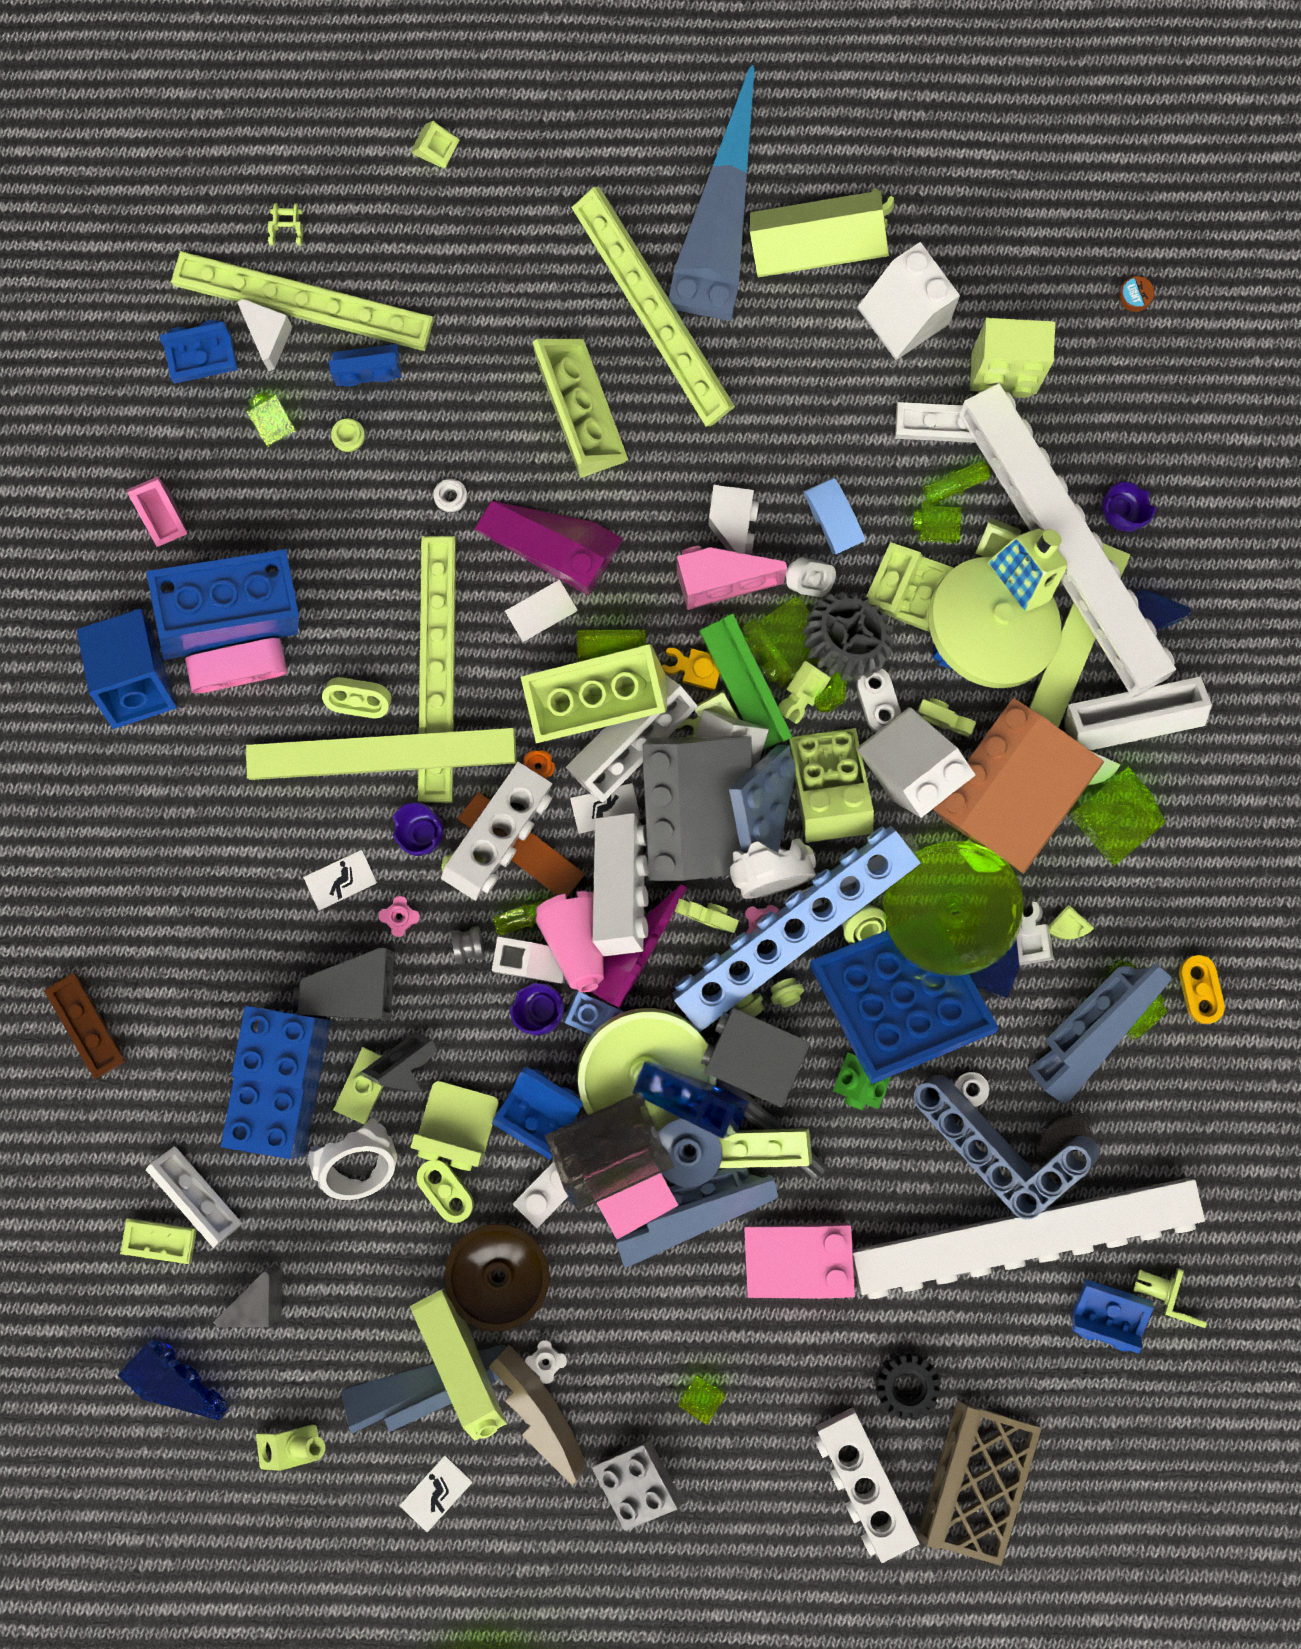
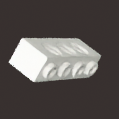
M517 762L445 865L441 879L475 901L482 891L488 894L499 877L494 874L500 865L507 867L517 850L513 846L518 838L524 841L534 826L531 819L537 812L542 815L551 802L552 797L548 796L552 783ZM510 803H520L524 806L525 810H515ZM492 829H503L508 836L499 837L493 833ZM482 854L490 862L486 864L479 863L475 860L474 855Z
M853 1407L816 1425L819 1436L813 1439L822 1458L829 1455L835 1468L829 1472L838 1491L845 1488L851 1501L845 1503L854 1524L861 1520L866 1530V1534L862 1535L861 1538L869 1555L872 1556L877 1553L881 1563H884L919 1545L918 1539ZM846 1445H852L857 1448L856 1457L849 1462L839 1459V1451ZM861 1478H869L873 1481L872 1489L866 1494H859L854 1490L856 1482ZM885 1511L889 1514V1519L885 1525L877 1527L870 1523L871 1517L875 1512Z

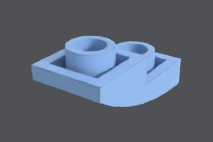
M831 478L803 491L815 522L820 523L832 554H838L866 541L856 516L835 478Z
M576 991L562 1022L592 1035L603 1023L624 1011Z

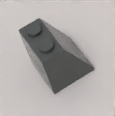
M378 948L300 979V987L294 988L293 1007L298 1008V1015L391 1020L395 952L387 948Z
M731 1008L729 1014L723 1012L715 1028V1031L720 1033L715 1046L708 1044L700 1062L706 1065L703 1072L782 1108L811 1043L735 1008Z

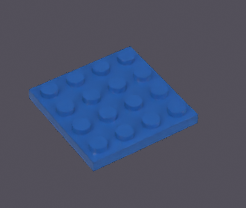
M934 912L813 959L810 962V968L871 1084L997 1033L998 1025Z

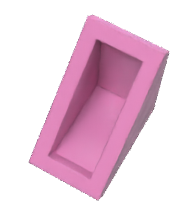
M158 476L127 489V493L156 547L187 535V530L170 490Z

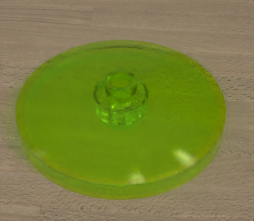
M964 841L941 842L927 846L914 853L920 864L886 890L884 898L885 923L889 935L899 952L921 969L935 974L950 976L974 973L998 961L1016 941L1024 918L1023 894L1018 878L1012 868L1003 858L988 848ZM954 911H959V912H960V913H958V914H956V915H953V914H952V912H954Z

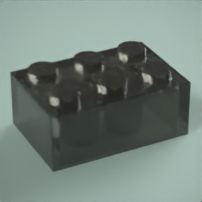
M641 1091L545 1135L562 1186L577 1211L674 1167L653 1113Z

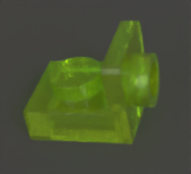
M264 391L248 400L251 406L245 408L267 447L296 431L274 393L267 395Z
M923 501L920 510L914 511L913 530L919 531L918 541L959 543L961 507L930 506V501Z

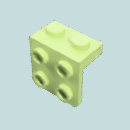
M435 1082L430 1091L419 1133L414 1134L410 1148L419 1150L417 1156L437 1162L439 1156L451 1159L450 1166L458 1169L471 1171L472 1166H481L493 1126L492 1121L498 1109V1099L491 1095L445 1082Z

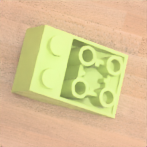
M856 728L790 738L791 756L795 761V783L805 842L809 843L873 833L874 810L863 759L856 750L860 746Z

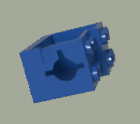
M286 549L146 571L163 660L191 656L263 639L298 635L299 613ZM270 565L278 568L277 571L265 572V569ZM165 582H170L174 585L173 591L162 592L160 588Z
M245 1006L231 1075L234 1077L220 1147L285 1159L305 1156L331 1020ZM256 1020H259L256 1033L253 1029V1024Z

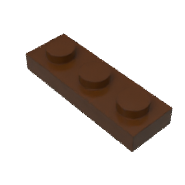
M72 973L44 990L94 1079L101 1078L127 1062L77 973Z

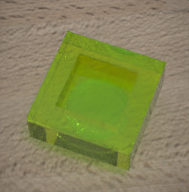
M696 1374L678 1402V1406L708 1425L726 1397V1393Z

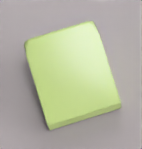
M431 121L424 125L411 152L444 169L460 139L436 122Z
M990 518L975 553L983 557H994L1014 538L1018 537L1021 530Z

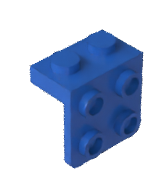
M523 1067L511 1093L494 1117L492 1124L551 1160L576 1119L583 1102L578 1099L577 1094L565 1087L560 1088L549 1081L543 1072Z

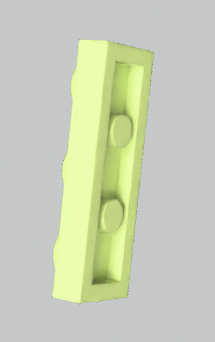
M809 1128L715 1131L722 1145V1161L719 1168L810 1166L812 1163Z

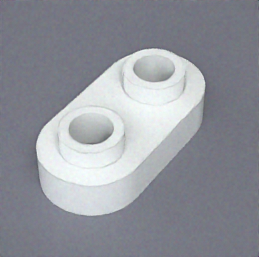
M804 557L792 562L786 572L789 589L800 594L816 597L825 596L832 588L836 577V571L832 565Z
M881 669L874 672L868 678L862 676L861 679L857 680V691L867 724L872 731L877 733L901 714L891 678L885 670ZM872 678L878 679L881 687L878 689L871 688L868 683L869 680ZM879 711H888L890 713V720L882 721L878 716Z

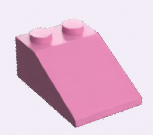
M701 546L690 547L683 550L682 555L677 556V575L687 610L784 584L787 572L785 561L711 547L702 549Z
M848 1222L744 1227L748 1298L820 1299L855 1297L851 1225Z

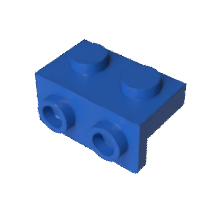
M209 320L201 323L199 327L190 329L185 327L172 328L168 333L159 336L160 342L165 348L170 378L174 384L238 370L232 335L225 322Z
M396 344L334 352L332 354L333 360H329L330 374L336 386L350 387L365 382H387L395 378H402L399 349Z
M1085 1279L1071 1313L1072 1330L1087 1340L1096 1339L1111 1344L1120 1351L1140 1353L1143 1347L1141 1337L1153 1312V1301Z

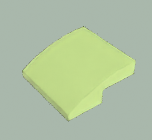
M890 542L866 596L868 597V604L872 607L880 604L879 612L930 632L928 614L932 595L938 584L954 567L923 557L921 552Z

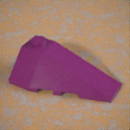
M496 501L490 502L474 528L480 534L590 596L623 541V538L592 521Z
M683 885L678 886L645 916L648 925V937L643 939L642 952L603 956L604 979L598 984V988L590 991V993L621 1009L672 918L679 899H682L686 893L687 887Z

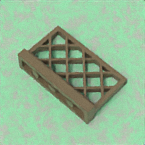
M957 1400L917 1538L927 1547L937 1550L942 1548L1002 1566L1042 1428ZM981 1417L992 1420L998 1430L997 1434L983 1442L977 1432ZM1001 1423L1009 1425V1427L1003 1429ZM1018 1429L1028 1431L1029 1435L1026 1445L1014 1451L1007 1436ZM1002 1439L1009 1455L993 1464L986 1448ZM981 1451L989 1467L972 1476L967 1467L969 1458ZM1013 1461L1018 1470L1016 1479L1004 1486L997 1470ZM993 1474L1000 1489L983 1498L976 1482ZM971 1486L978 1502L961 1510L957 1502L959 1492ZM1004 1496L1008 1504L1006 1514L994 1520L987 1505ZM982 1508L989 1524L972 1532L965 1517ZM961 1520L968 1536L956 1543L945 1540L949 1527ZM992 1530L998 1539L994 1554L982 1551L977 1542V1539ZM972 1543L974 1548L967 1547V1545Z

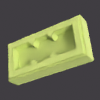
M362 1047L333 1109L334 1111L364 1125L367 1123L383 1086L365 1078L361 1071L382 1057V1055Z
M128 1218L125 1223L120 1254L190 1264L192 1262L197 1228Z

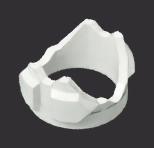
M800 838L792 840L790 850L779 847L778 853L758 841L750 845L747 853H743L741 850L733 852L734 863L730 867L731 878L734 885L740 888L742 897L745 899L779 893L806 883L815 877L814 868L816 860L814 852Z
M371 1118L356 1132L348 1133L343 1141L336 1144L329 1142L321 1148L319 1146H311L307 1159L313 1179L318 1181L319 1187L324 1193L335 1199L354 1200L369 1196L384 1187L393 1176L398 1157L392 1138L388 1136L386 1128L379 1124L377 1120ZM370 1151L379 1154L375 1169H373L369 1179L365 1181L349 1179L338 1173L332 1166L339 1159L355 1152Z

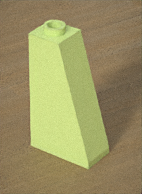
M441 1289L411 1305L410 1308L464 1430L476 1441L480 1438L492 1436L498 1428L507 1423L467 1322L457 1314L450 1299Z

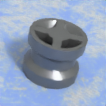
M479 926L471 927L466 932L459 930L451 931L452 945L457 964L465 963L469 958L485 959Z

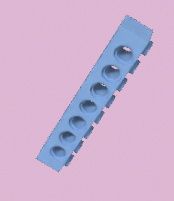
M891 825L887 829L880 827L868 836V843L859 850L853 848L846 852L839 859L840 865L832 871L826 869L815 876L812 880L813 885L804 893L798 890L784 901L786 906L776 914L771 911L764 915L757 922L759 927L748 935L746 932L738 935L730 942L731 948L721 956L718 953L712 955L702 964L703 970L695 976L688 974L675 985L676 990L673 992L674 1001L699 1032L920 864V861ZM872 856H884V864L880 869L875 871L868 869L867 864ZM847 876L856 877L857 883L854 889L847 892L840 890V882L843 878ZM817 898H828L829 906L825 911L815 912L812 910V904ZM793 918L800 919L802 926L798 932L788 933L784 930L788 920ZM768 939L775 942L774 949L770 953L761 954L757 952V946L761 941ZM735 961H744L748 966L743 974L734 975L729 972L731 964ZM708 982H716L720 985L719 992L712 996L705 995L702 992V988Z

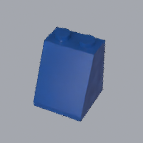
M141 608L77 629L88 692L113 729L177 709L153 627Z

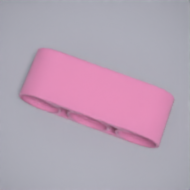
M279 638L258 640L198 653L185 658L192 693H206L287 674L281 639Z

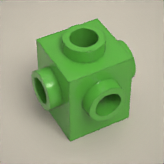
M848 1052L833 1091L845 1096L843 1103L863 1111L864 1106L868 1105L879 1109L891 1077L871 1084L857 1056Z

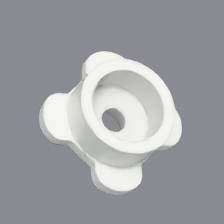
M543 1340L539 1342L537 1351L532 1356H528L525 1362L540 1376L542 1383L548 1384L553 1381L557 1370L566 1366L567 1358L564 1354H559L552 1347L551 1342ZM543 1359H548L549 1364L544 1365L542 1362Z

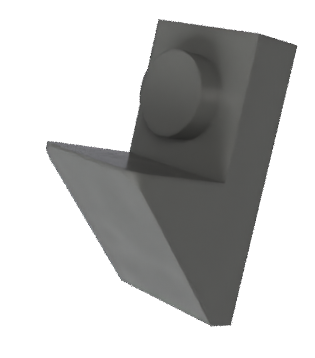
M414 1032L361 1072L365 1078L381 1086L420 1093L421 1089L411 1070L424 1065L428 1058L438 1050L432 1039Z

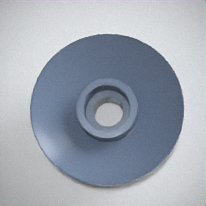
M685 1117L669 1122L660 1130L654 1142L653 1156L660 1172L668 1181L682 1187H695L709 1181L718 1171L722 1161V1145L718 1135L708 1124L699 1119ZM686 1144H691L695 1147V1155H688L685 1152L684 1147Z

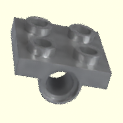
M650 1439L642 1443L640 1441L633 1442L591 1467L624 1531L675 1511L684 1504Z

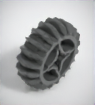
M843 591L837 594L836 597L830 594L823 601L816 603L812 609L813 611L808 614L806 625L803 629V635L806 636L804 647L811 648L809 658H818V668L824 666L829 668V676L834 675L835 672L839 673L842 681L850 675L856 682L862 676L868 678L874 672L880 671L885 665V661L892 654L891 648L895 638L890 636L893 633V626L886 624L888 615H880L878 613L880 604L872 607L868 604V597L860 601L855 592L847 598Z

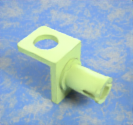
M1177 1268L1174 1278L1171 1277L1170 1280L1144 1272L1141 1269L1139 1270L1137 1279L1151 1283V1285L1148 1286L1135 1282L1134 1292H1140L1164 1300L1166 1305L1165 1315L1206 1328L1207 1323L1205 1321L1173 1311L1184 1273L1183 1269Z
M308 1425L281 1433L256 1434L260 1468L264 1470L281 1471L318 1461L325 1452V1443L322 1438L318 1437L316 1425ZM266 1443H268L271 1448V1461L266 1453Z

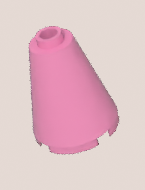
M577 891L578 898L567 899L566 894H561L546 900L537 907V916L535 915V918L569 986L584 993L598 988V984L604 979L603 955L593 943L594 892Z

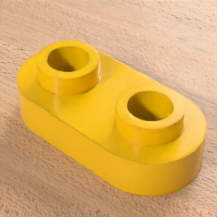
M1191 956L1185 959L1179 968V977L1188 1014L1198 1023H1214L1222 1017L1225 1010L1216 967L1205 956ZM1193 967H1198L1201 971V977L1198 980L1191 976ZM1202 1000L1209 1004V1010L1206 1013L1201 1012L1199 1009V1003Z

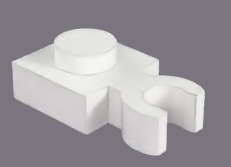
M1032 902L1033 913L1029 917L1023 916V909L1020 905H1015L1014 915L1022 925V928L1012 930L1016 959L1019 965L1054 960L1049 926L1047 924H1038L1043 912L1040 904L1037 902Z

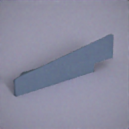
M1152 964L1151 968L1134 969L1130 966L1118 967L1045 1040L1052 1048V1051L1034 1063L1028 1071L1048 1094L1063 1104L1069 1103L1167 986L1172 977L1158 964Z
M746 1167L725 1168L717 1171L709 1181L695 1187L675 1185L669 1187L678 1203L677 1207L619 1239H616L614 1236L624 1267H630L777 1199L778 1193L773 1176L768 1175L761 1178L750 1174Z
M503 1344L478 1351L491 1385L499 1377L489 1366L506 1348ZM435 1363L345 1388L341 1393L351 1434L384 1419L389 1432L452 1404Z

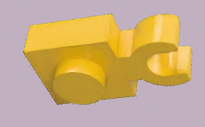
M667 648L666 655L675 657L677 664L672 667L662 665L665 674L676 675L679 672L685 673L683 683L711 691L716 690L720 674L709 653L691 648L688 658L684 657L681 651L676 648Z

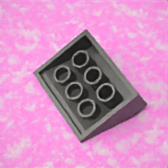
M752 737L649 738L642 744L649 881H684L731 875L730 867L734 863L733 852L740 851L741 848L729 788L753 767Z

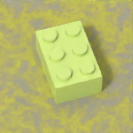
M986 318L972 350L970 391L981 393L1000 383L1005 392L1012 393V396L1017 398H1027L1032 396V394H1037L1054 362L1055 322Z

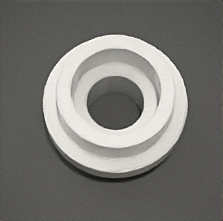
M445 479L435 487L434 501L441 510L456 512L465 505L467 491L460 481ZM450 491L457 494L456 499L453 501L445 500V495Z
M965 1073L955 1082V1086L974 1107L983 1104L988 1098V1082L978 1073ZM970 1083H974L978 1087V1093L975 1096H969L966 1092V1087Z

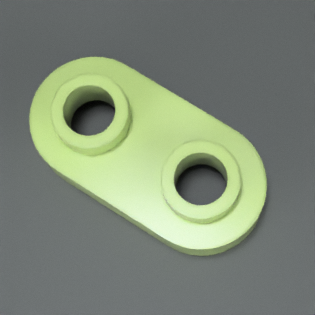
M342 677L329 680L322 693L323 702L330 710L368 718L383 717L387 713L392 700L390 692L380 684Z
M442 1160L425 1162L417 1172V1183L420 1189L446 1221L459 1223L467 1219L474 1208V1200L470 1192L446 1162ZM433 1170L439 1171L442 1175L439 1183H433L430 1180V1173ZM453 1198L461 1199L463 1203L461 1210L456 1211L451 1207Z

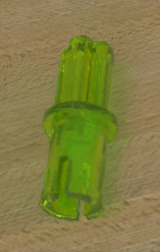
M979 461L957 472L951 470L948 476L928 485H923L925 497L932 506L952 495L958 494L961 496L964 493L963 490L990 478V471L983 461Z
M555 894L527 905L523 902L522 907L494 916L493 923L498 935H503L529 925L530 928H534L533 924L536 923L537 907L546 900L555 897Z

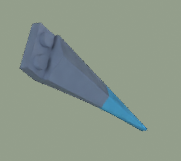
M753 65L749 67L674 269L668 298L677 311L732 321L740 275L755 69Z

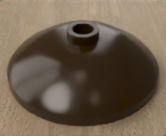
M506 1224L484 1225L467 1233L452 1249L444 1272L446 1294L457 1314L474 1327L487 1331L510 1330L531 1319L542 1306L550 1281L548 1261L537 1241L525 1231ZM495 1269H502L504 1271L505 1279L498 1282L494 1280L492 1273Z

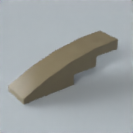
M508 1344L490 1364L489 1368L512 1390V1393L505 1402L529 1424L522 1436L573 1485L587 1466L574 1433L557 1403L540 1379Z

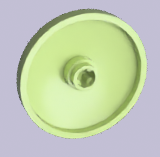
M992 557L974 558L953 568L938 584L932 595L928 619L933 642L946 663L969 681L991 688H1010L1022 685L1041 673L1049 665L1057 652L1061 638V619L1057 604L1052 596L1049 603L1024 612L989 566L988 561Z
M641 1008L629 1010L612 1017L591 1035L579 1058L577 1085L586 1113L596 1126L609 1136L624 1142L640 1133L646 1145H654L660 1130L675 1119L689 1117L700 1120L712 1101L716 1087V1078L704 1073L706 1065L700 1063L708 1046L707 1041L701 1032L688 1020L666 1010Z

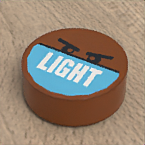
M1141 276L1127 279L1119 291L1121 305L1131 312L1145 310L1154 297L1152 283Z

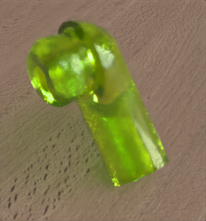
M837 672L831 675L830 687L815 697L814 704L816 709L820 712L828 713L842 705L846 698L847 679L842 681L840 674Z

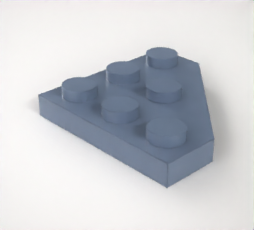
M790 745L775 746L729 788L740 848L743 853H747L750 845L757 841L771 850L779 852L795 779V761L791 756Z

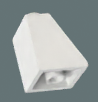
M919 242L890 263L859 304L858 309L894 359L897 360L950 324L960 295L922 243Z
M910 707L856 748L890 799L919 817H923L975 776V773L959 749Z

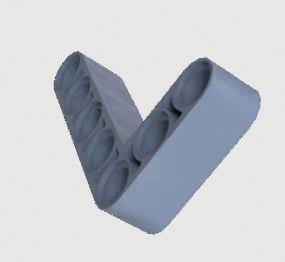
M940 1074L932 1075L921 1083L914 1092V1101L920 1111L1019 1218L1027 1220L1037 1217L1081 1179L1099 1158L1100 1152L1096 1142L1090 1137L1078 1136L1034 1172L947 1077ZM928 1087L934 1088L939 1093L940 1100L930 1096ZM952 1113L958 1114L962 1118L964 1126L957 1125L953 1121ZM976 1140L984 1142L988 1152L978 1149ZM1073 1150H1079L1084 1153L1087 1162H1080L1075 1159ZM1003 1166L1009 1169L1012 1173V1178L1003 1176L999 1167ZM1048 1172H1054L1059 1175L1062 1183H1054L1049 1178ZM1024 1193L1031 1194L1036 1199L1037 1205L1028 1203L1024 1198Z

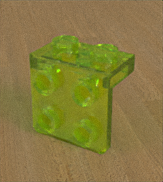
M797 597L790 599L759 622L754 618L743 626L742 634L752 654H757L763 662L761 668L772 683L776 681L781 688L793 680L795 673L801 668L804 661L812 666L819 662L818 658H809L811 648L804 647L806 636L803 635V629L810 612L801 599Z

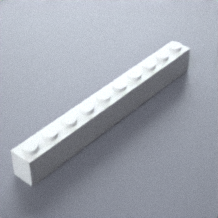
M1000 383L965 400L959 416L1029 530L1032 531L1039 528L1045 531L1051 529L1061 536L1062 542L1057 549L1067 561L1068 566L1061 578V582L1132 698L1168 679L1176 670L1171 652L1167 648L1162 647L1156 637L1157 632L1153 623L1148 618L1145 619L1139 610L1137 597L1130 589L1127 590L1121 581L1119 568L1113 561H1109L1103 552V544L1100 537L1095 532L1090 531L1085 522V514L1078 504H1074L1069 497L1064 479L1059 475L1056 476L1050 466L1051 462L1048 453L1044 448H1039L1033 438L1030 424L1025 419L1022 420L1016 411V404L1012 395L1007 391L1005 392Z
M1184 1178L1049 1207L1033 1219L1025 1220L1017 1215L853 1249V1267L858 1290L861 1295L868 1294L869 1299H876L888 1296V1289L902 1287L903 1292L914 1291L923 1288L922 1282L936 1279L937 1284L951 1283L957 1281L958 1274L970 1272L971 1277L983 1276L992 1273L991 1267L1004 1265L1005 1270L1016 1269L1026 1266L1025 1260L1038 1257L1039 1262L1053 1261L1060 1258L1059 1253L1072 1250L1073 1255L1086 1254L1094 1251L1093 1245L1106 1243L1107 1248L1119 1247L1128 1244L1127 1238L1140 1236L1141 1240L1156 1239L1162 1237L1161 1231L1174 1228L1175 1233L1188 1232L1196 1229V1223L1205 1222L1196 1180Z

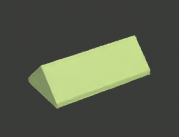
M881 190L750 212V236L758 277L889 256Z
M536 339L533 341L535 358L579 477L582 478L626 462L628 460L627 454L584 339Z
M651 644L521 676L536 743L667 712V677Z

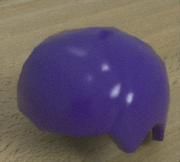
M1121 481L1107 489L1102 500L1101 510L1106 522L1117 531L1133 532L1151 522L1156 512V506H1151L1149 502V491L1138 488L1134 483Z
M419 802L404 804L394 813L395 830L393 837L404 852L414 856L431 854L441 844L444 837V822L434 808Z
M533 983L517 992L513 1005L509 1007V1013L513 1025L523 1033L541 1036L550 1033L560 1024L565 1005L560 993L550 985Z

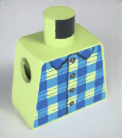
M1038 528L1019 535L988 561L989 566L1024 612L1049 603L1068 567L1067 561L1057 549L1062 542L1061 536L1054 530L1047 529L1043 531Z

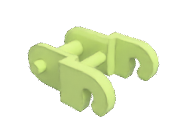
M274 203L273 209H270V213L273 214V221H268L269 245H275V233L279 230V227H294L298 235L296 243L297 245H302L303 226L299 222V214H302V209H299L298 203H295L293 208H279L278 204ZM279 215H293V222H279Z

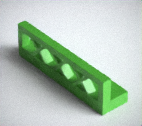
M731 614L699 630L741 719L769 728L763 750L792 738L793 736L734 615Z

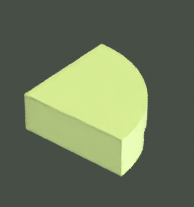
M1069 905L1049 924L1050 935L1064 940L1082 937L1094 929L1091 924Z

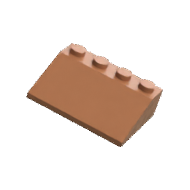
M1012 698L967 761L975 776L934 807L933 810L941 820L1024 874L1101 768L1104 761L1042 715Z

